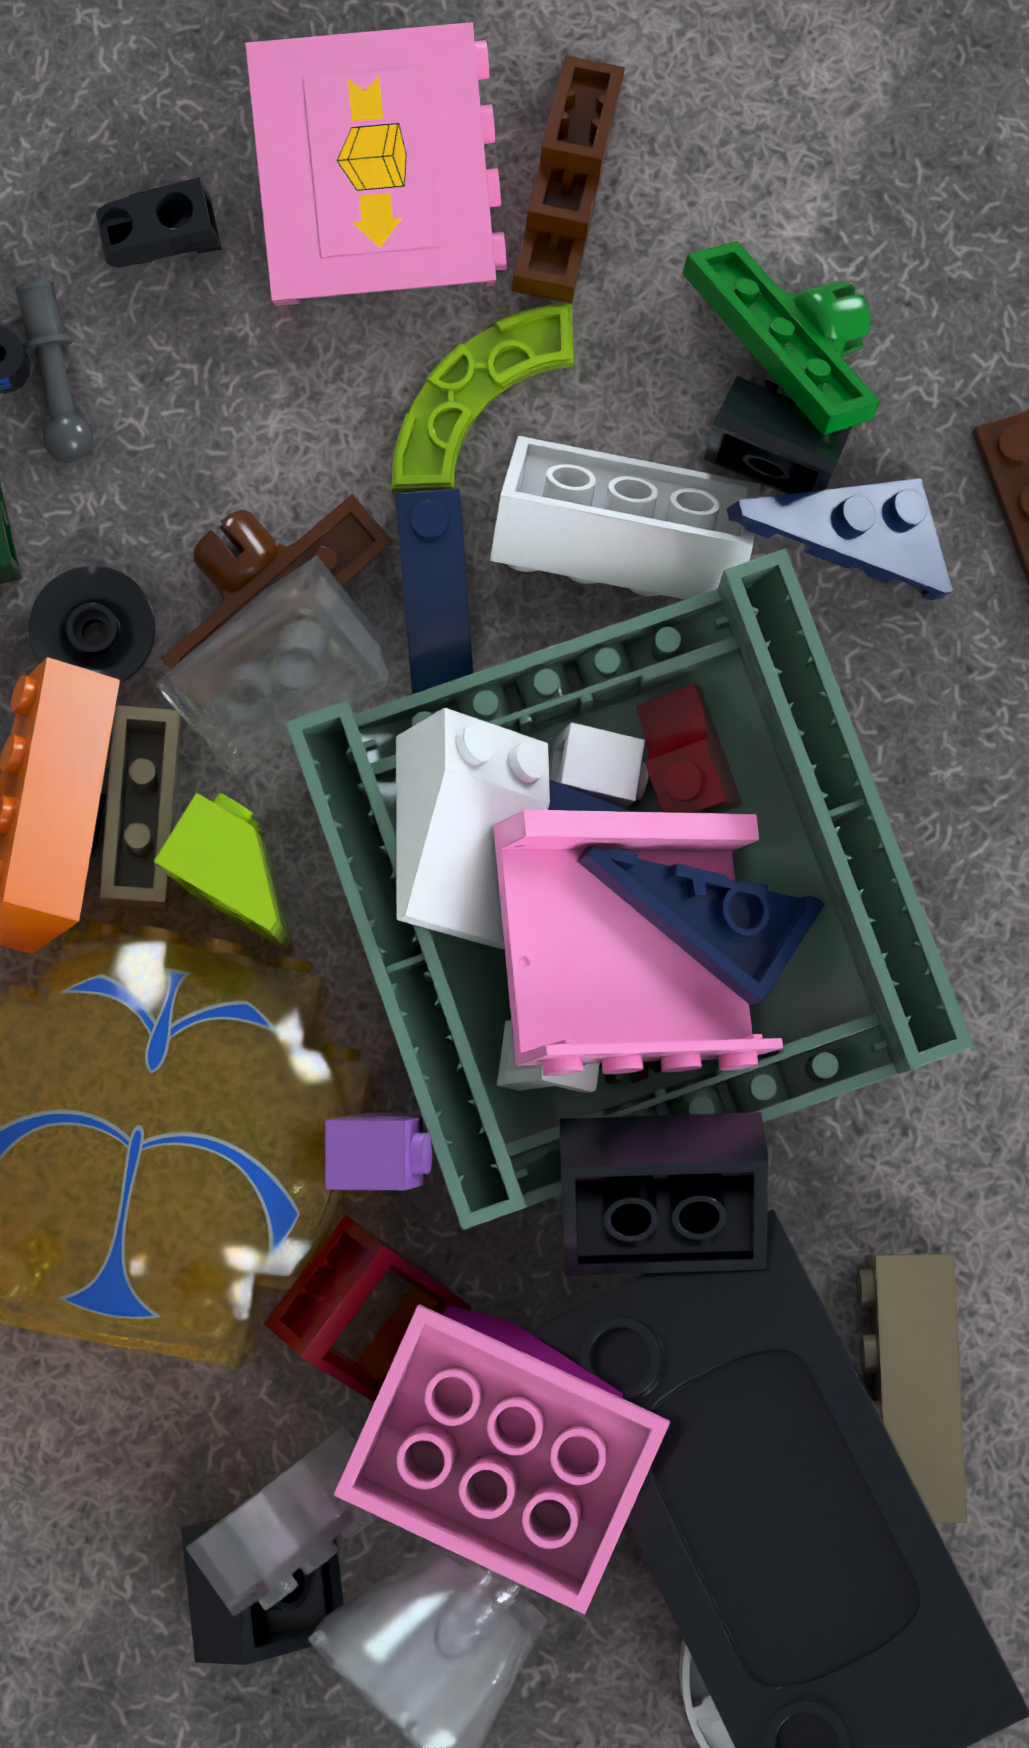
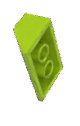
M196 792L154 860V863L178 887L282 949L287 950L293 939L272 853L262 839L265 832L258 828L259 823L252 818L253 813L233 799L218 793L212 802Z

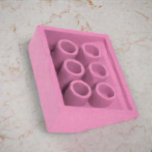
M419 1304L335 1490L334 1496L585 1615L670 1421Z

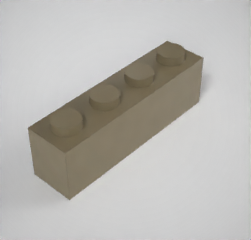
M954 1254L867 1255V1268L858 1269L856 1276L859 1308H869L870 1334L860 1335L859 1340L862 1374H872L873 1403L935 1524L967 1523Z

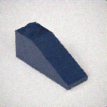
M460 489L396 493L412 694L473 674Z

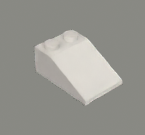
M447 708L441 709L396 736L397 920L491 947L505 949L493 825L522 810H548L550 804L548 743Z

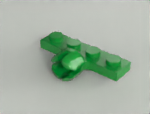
M738 241L687 255L682 274L822 435L873 420L880 400L842 359V357L862 349L864 344L861 338L867 335L871 327L870 311L866 299L863 295L855 294V287L852 284L842 281H831L806 288L798 294L786 293L774 283Z

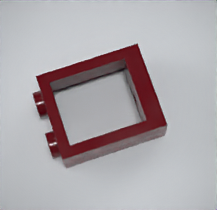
M344 1215L265 1321L264 1325L301 1358L375 1403L417 1306L420 1304L442 1315L448 1304L470 1310L471 1306L433 1275ZM390 1269L410 1282L413 1287L359 1360L355 1362L333 1348L332 1345Z

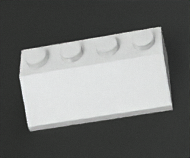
M518 436L500 495L490 561L507 564L509 567L522 572L539 570L564 575L582 584H595L599 582L629 588L631 591L643 596L664 595L686 600L717 589L724 569L750 560L755 533L747 531L743 525L737 522L729 521L726 509L738 500L759 498L761 484Z

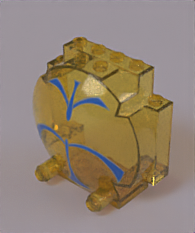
M87 921L85 932L72 929L66 931L59 964L44 972L39 990L8 985L6 996H0V1324L239 1369L251 1362L265 1287L288 1291L345 1215L349 1190H325V1120L364 1114L373 1067L370 1064L359 1062L361 1050L332 1044H323L322 1052L312 1050L325 980L321 975L311 974L313 963L289 957L275 956L273 967L261 965L249 957L250 951L243 950L244 945L239 943L205 938L203 948L186 946L187 940L179 938V933L166 929L141 926L139 936L124 934L125 929L122 927Z

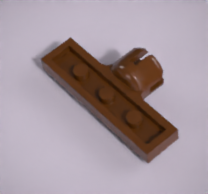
M353 494L297 542L288 546L277 543L251 512L241 509L229 514L220 521L222 525L219 527L228 540L241 553L238 557H235L211 530L199 540L194 548V562L220 591L223 602L219 609L161 657V660L202 707L393 543L392 539Z

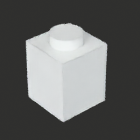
M571 722L553 740L549 764V779L626 809L636 800H640L646 789L649 774L645 763L641 762L645 740Z

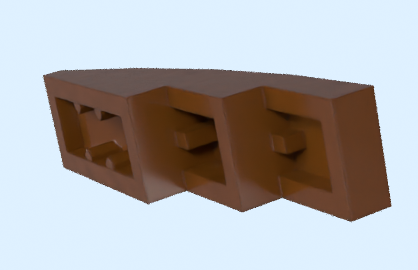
M565 55L541 147L540 165L527 211L526 228L513 275V292L567 303L573 302L625 67Z

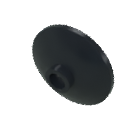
M83 566L60 574L44 587L33 604L29 617L28 632L32 651L39 664L46 657L119 679L120 685L134 676L148 659L155 640L156 623L150 601L141 587L130 577L108 567ZM94 622L102 623L107 628L105 638L99 643H89L84 638L86 627Z

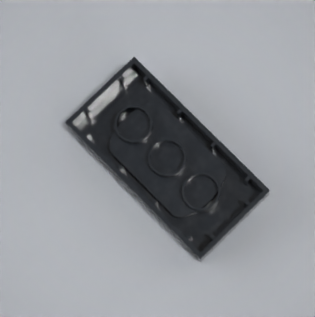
M774 1209L767 1212V1269L645 1273L536 1329L542 1342L622 1392V1399L670 1421L627 1521L735 1748H966L1029 1717V1707Z

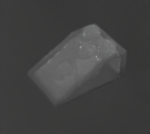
M316 556L266 588L159 679L156 687L176 710H180L182 718L236 780L292 745L285 724L286 721L346 700L349 701L352 708L385 688L388 683L393 650L319 557Z

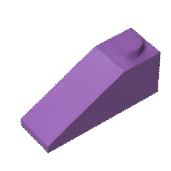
M381 1110L325 1120V1190H408L423 1185V1174L430 1172L433 1157L431 1136L429 1133H423V1117L395 1110Z

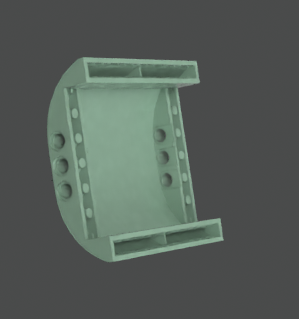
M786 548L724 569L718 588L355 715H353L349 701L346 700L285 722L427 1131L431 1136V1142L462 1230L562 1195L559 1119L761 1112L764 1123L974 1048ZM696 683L702 689L742 805L719 814L757 815L759 840L732 851L735 882L744 883L751 881L767 885L768 891L797 898L808 895L819 898L825 903L763 1002L749 1005L752 1035L762 1034L763 1039L782 1038L783 1048L758 1055V1066L739 1070H719L718 1059L701 1060L702 1068L690 1071H660L656 1073L649 1068V1078L636 1083H632L627 1073H625L622 1081L608 1084L601 1067L598 1072L596 1090L588 1093H581L557 1086L521 1091L497 1086L505 1021L511 1020L505 949L491 947L397 920L396 736L441 709L447 708L548 743L550 764L553 740L571 722L645 740L636 706ZM646 740L644 742L641 762L648 761ZM649 776L642 798L636 800L626 809L633 812H662Z

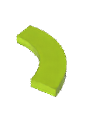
M572 303L546 305L496 321L494 326L479 333L466 343H460L441 360L426 378L425 385L415 398L409 413H406L396 442L392 465V493L454 489L456 465L462 444L471 426L487 405L502 392L526 378L547 371L574 367Z

